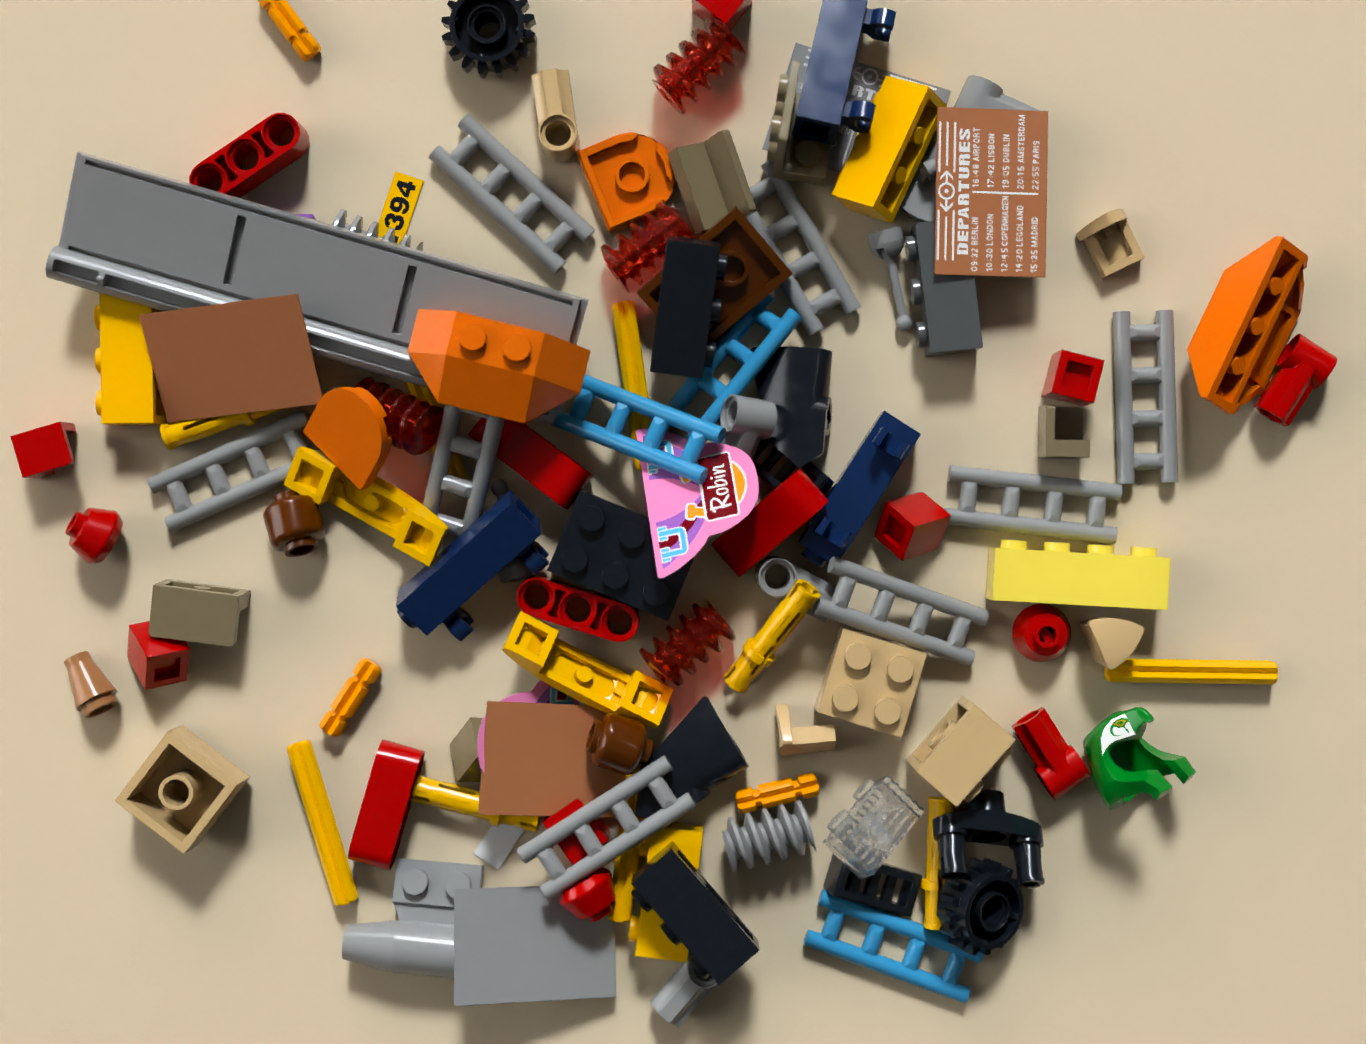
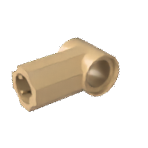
M557 68L541 70L539 73L532 75L539 126L538 136L543 151L549 159L555 162H566L577 155L576 152L580 148L569 71ZM557 130H565L571 135L569 141L561 146L550 144L548 139Z

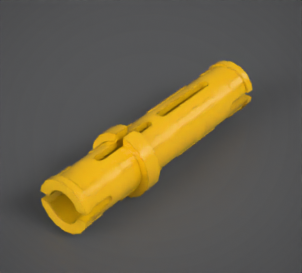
M289 408L164 423L160 425V434L165 446L169 450H174L176 447L212 436L241 424H245L247 427L257 424L258 418Z
M798 579L754 638L751 637L746 640L742 646L743 652L740 654V657L723 676L729 687L739 693H745L764 667L772 665L776 659L775 653L779 647L786 641L804 615L821 596L811 583Z
M418 775L412 792L413 797L411 799L414 803L479 817L480 819L490 821V825L497 827L501 823L535 833L539 829L542 816L478 815L480 791L473 788L434 780L422 775Z
M930 796L927 799L926 878L921 879V888L925 890V921L923 922V927L930 930H940L942 925L937 916L938 892L940 893L946 879L940 878L938 841L933 838L932 820L940 815L954 812V804L946 797Z

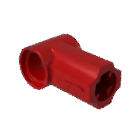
M1297 334L1282 351L1276 363V366L1279 368L1253 407L1267 419L1282 426H1289L1311 391L1317 389L1328 378L1336 365L1337 357L1303 335Z
M1041 707L1029 712L1011 726L1023 748L1036 765L1033 769L1053 800L1058 799L1091 778L1085 763L1071 745H1067L1045 708Z

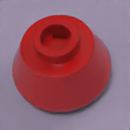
M88 508L84 514L77 511L73 515L65 534L70 536L69 545L86 563H101L115 545L120 535L123 521L117 511Z
M1034 604L1023 609L1016 617L1012 627V638L1015 647L1024 657L1035 662H1048L1061 656L1067 649L1071 639V627L1065 614L1058 608L1049 604ZM1048 627L1052 628L1053 633L1048 630Z
M602 867L559 894L560 905L579 920L588 918L593 923L602 919L613 910L611 903L616 898L611 871Z

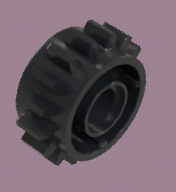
M527 0L448 1L447 5L451 15L442 17L441 22L450 32L442 35V40L445 45L454 46L449 51L453 61L463 58L461 67L466 73L476 68L481 79H485L488 72H495L498 78H503V70L511 68L516 72L519 70L518 60L521 57L526 59L531 57L527 43H535L537 37L535 32L528 30V28L536 25L534 14H524L530 7ZM487 22H496L500 25V29L494 37L483 38L479 36L481 26Z
M971 858L970 863L967 864L968 876L958 880H945L942 885L937 903V916L942 925L940 932L949 936L948 943L964 952L974 956L978 952L990 955L991 949L1004 947V944L1014 936L1019 928L1024 910V897L1016 883L1017 879L1011 877L1013 873L1011 868L1005 867L1002 863L989 858H984L983 861Z

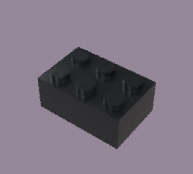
M580 490L547 571L668 621L695 556L677 571L664 578H658L649 517L587 491Z

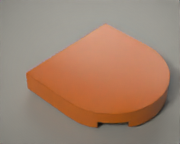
M634 132L622 133L576 152L609 234L655 215L664 208L672 196L675 186V174L668 157L669 152L661 143L648 136Z
M339 387L325 393L319 400L303 430V433L360 491L372 485L389 455L392 444L391 436L387 438V429L383 419L387 415L384 408L370 392L361 387Z

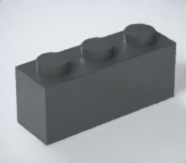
M935 221L915 223L910 230L911 236H905V253L907 262H914L916 279H910V295L912 304H919L921 322H915L917 347H924L925 357L978 351L983 348L975 276L934 274Z

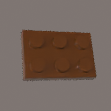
M737 206L732 208L698 238L719 242V253L727 254L724 281L716 280L714 297L721 298V308L718 324L710 323L709 341L716 340L793 274ZM663 269L637 290V294L656 316Z

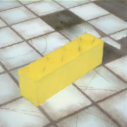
M1001 539L1000 548L988 547L986 599L994 601L1168 610L1171 558L1157 557V548L1130 547V555L1113 554L1114 546L1087 544V553L1070 552L1071 543L1044 542V550L1027 549V541Z

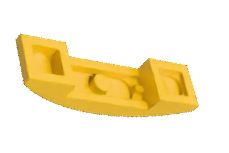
M304 446L297 448L283 485L301 495L310 496L318 505L327 501L394 538L393 547L429 567L434 564L448 531V526L432 511L412 496L376 476L370 487L360 491L323 452Z
M520 611L502 648V651L513 661L541 681L588 706L605 713H616L642 721L649 727L657 728L674 690L673 688L638 670L629 675L556 638L559 630Z

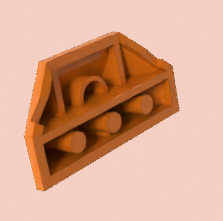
M1275 236L1224 270L1187 348L1200 397L1227 414L1234 415L1240 406L1248 403L1264 390L1301 312L1304 292L1303 270L1307 268L1308 255L1284 237Z
M418 309L408 348L410 357L439 404L525 425L581 394L591 353L588 349L545 332L459 311Z

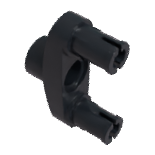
M990 789L980 790L974 799L966 803L967 810L946 813L932 820L933 838L938 841L940 878L958 880L968 876L965 842L1009 846L1014 852L1017 874L1016 883L1020 888H1036L1045 884L1041 863V848L1044 846L1042 826L1031 819L1006 812L1003 792Z

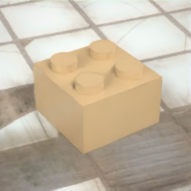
M839 625L814 707L818 713L902 738L927 654L903 644Z
M961 696L906 760L921 777L958 807L963 800L968 803L976 797L984 785L981 779L992 767L998 769L1009 759L1013 752L1010 746L1016 739L978 706L964 696Z
M182 725L167 731L115 799V802L185 854L200 844L249 780L250 776Z

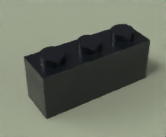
M667 235L650 372L702 379L704 367L713 366L715 341L708 340L710 323L718 324L721 308V298L714 297L716 280L724 281L727 264V254L719 253V242Z
M673 841L633 874L631 884L635 889L631 893L635 900L646 912L653 909L664 921L660 927L665 935L676 946L681 942L692 954L689 958L691 964L704 979L711 975L717 984L720 985L760 951L759 942L755 935Z

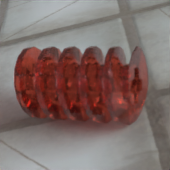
M711 16L704 20L706 32L699 28L691 32L694 44L686 40H682L678 44L681 56L674 52H669L666 55L665 59L669 69L661 64H656L653 67L656 80L652 79L655 87L669 104L682 115L686 113L682 102L684 97L697 103L699 101L695 91L697 85L710 91L712 87L707 76L711 73L722 80L725 76L720 64L725 62L735 68L737 62L733 52L737 50L746 55L744 48L727 26Z
M661 201L655 205L658 218L648 212L641 215L645 229L635 223H631L628 225L631 239L620 233L614 236L617 250L607 244H603L600 247L606 266L628 294L630 291L627 279L630 278L639 285L644 283L640 271L642 268H645L652 274L657 273L654 259L658 257L664 261L667 235L697 239L682 216L673 207L671 208Z
M372 377L364 378L354 386V388L361 387L370 392L384 408L387 416L383 417L387 429V438L391 436L392 446L403 449L405 452L415 456L427 452L437 442L444 413L443 408L436 405L430 406L429 402L422 399L417 400L416 396L409 393L404 394L402 390L395 387L391 388L390 385L382 381L375 382Z
M707 598L706 601L709 606L707 608L697 603L691 605L695 615L693 620L683 614L678 616L682 630L678 631L670 625L665 627L669 638L668 642L656 636L652 638L656 649L654 654L644 648L639 650L641 657L666 686H668L667 681L677 686H681L684 683L680 672L681 669L694 675L697 672L694 658L707 664L710 661L707 647L720 653L723 650L720 636L731 641L736 639V634L732 627Z

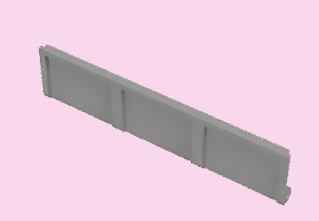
M77 152L60 243L52 248L46 263L47 278L161 311L298 293L313 355L429 388L408 353L418 309L459 311L545 332L577 345L589 301L582 297L83 152ZM560 405L538 417L537 420L554 424L558 413L563 409Z

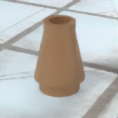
M88 651L77 653L64 661L70 679L76 710L82 711L85 718L101 715L118 704L115 697L118 691L92 660Z

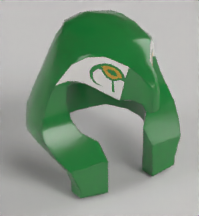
M1142 707L1112 713L1102 720L1083 741L1084 752L1094 783L1110 810L1122 806L1136 795L1143 793L1150 794L1155 800L1164 797L1172 788L1163 777L1165 775L1175 774L1185 784L1196 773L1185 756L1160 751L1142 738L1147 723L1154 721V717Z

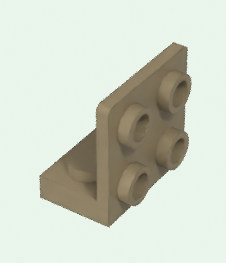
M792 60L790 74L780 75L767 160L775 162L773 178L824 186L831 145L791 136L801 93H796L801 62Z

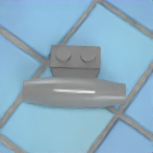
M397 858L392 902L399 920L347 924L342 942V959L392 973L454 978V889L482 888L484 866Z

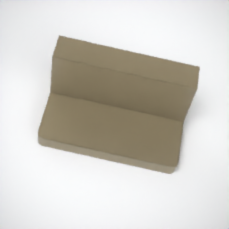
M728 129L717 132L704 142L676 147L668 153L695 235L705 233L735 206L739 208L745 217L756 212L755 202Z
M170 579L163 580L153 585L148 633L152 637L232 647L237 643L239 615L241 611L249 607L251 590Z

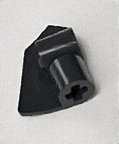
M757 347L751 348V351L754 352ZM779 347L755 377L759 399L771 401L777 408L776 426L771 437L767 440L798 468H803L824 453L825 435H829L831 428L832 399L828 396L832 351L811 347Z
M703 696L652 753L647 764L640 767V770L665 755L674 770L664 775L663 778L676 799L689 792L695 803H698L711 793L710 789L748 768L749 765L735 740L726 730L709 698ZM648 786L637 793L635 815L646 819L662 809Z

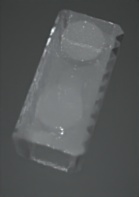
M888 775L876 781L869 778L862 783L852 796L856 800L849 811L846 809L841 810L827 825L831 833L823 840V844L859 879L876 873L925 812L924 808L918 806L917 801L912 800L911 795L906 794L905 789L900 788L899 783L894 782L893 778Z

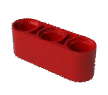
M275 113L200 162L192 170L189 176V184L207 188V183L212 177L221 175L222 186L218 192L241 198L307 152L309 147L307 130L291 115ZM285 128H294L293 140L285 146H278L277 137L279 133ZM250 152H258L256 166L250 170H243L242 160L244 156Z
M480 418L468 435L473 440L482 442L487 419ZM505 420L496 457L567 510L593 475L527 424Z
M799 468L754 506L749 515L741 522L719 536L711 546L733 572L740 577L815 515L829 500L805 472Z
M536 576L527 579L520 585L517 591V603L524 613L613 642L629 640L635 635L640 626L639 612L635 607L609 596L548 577ZM533 584H540L548 590L549 601L545 607L537 608L528 602L527 591ZM582 597L589 602L591 612L587 619L582 621L575 620L570 616L568 603L572 598ZM615 610L628 612L632 618L631 629L624 633L613 631L608 622L610 613Z
M384 739L381 741L350 843L348 859L388 871L391 870L400 846L412 804L414 784L418 775H420L425 751Z

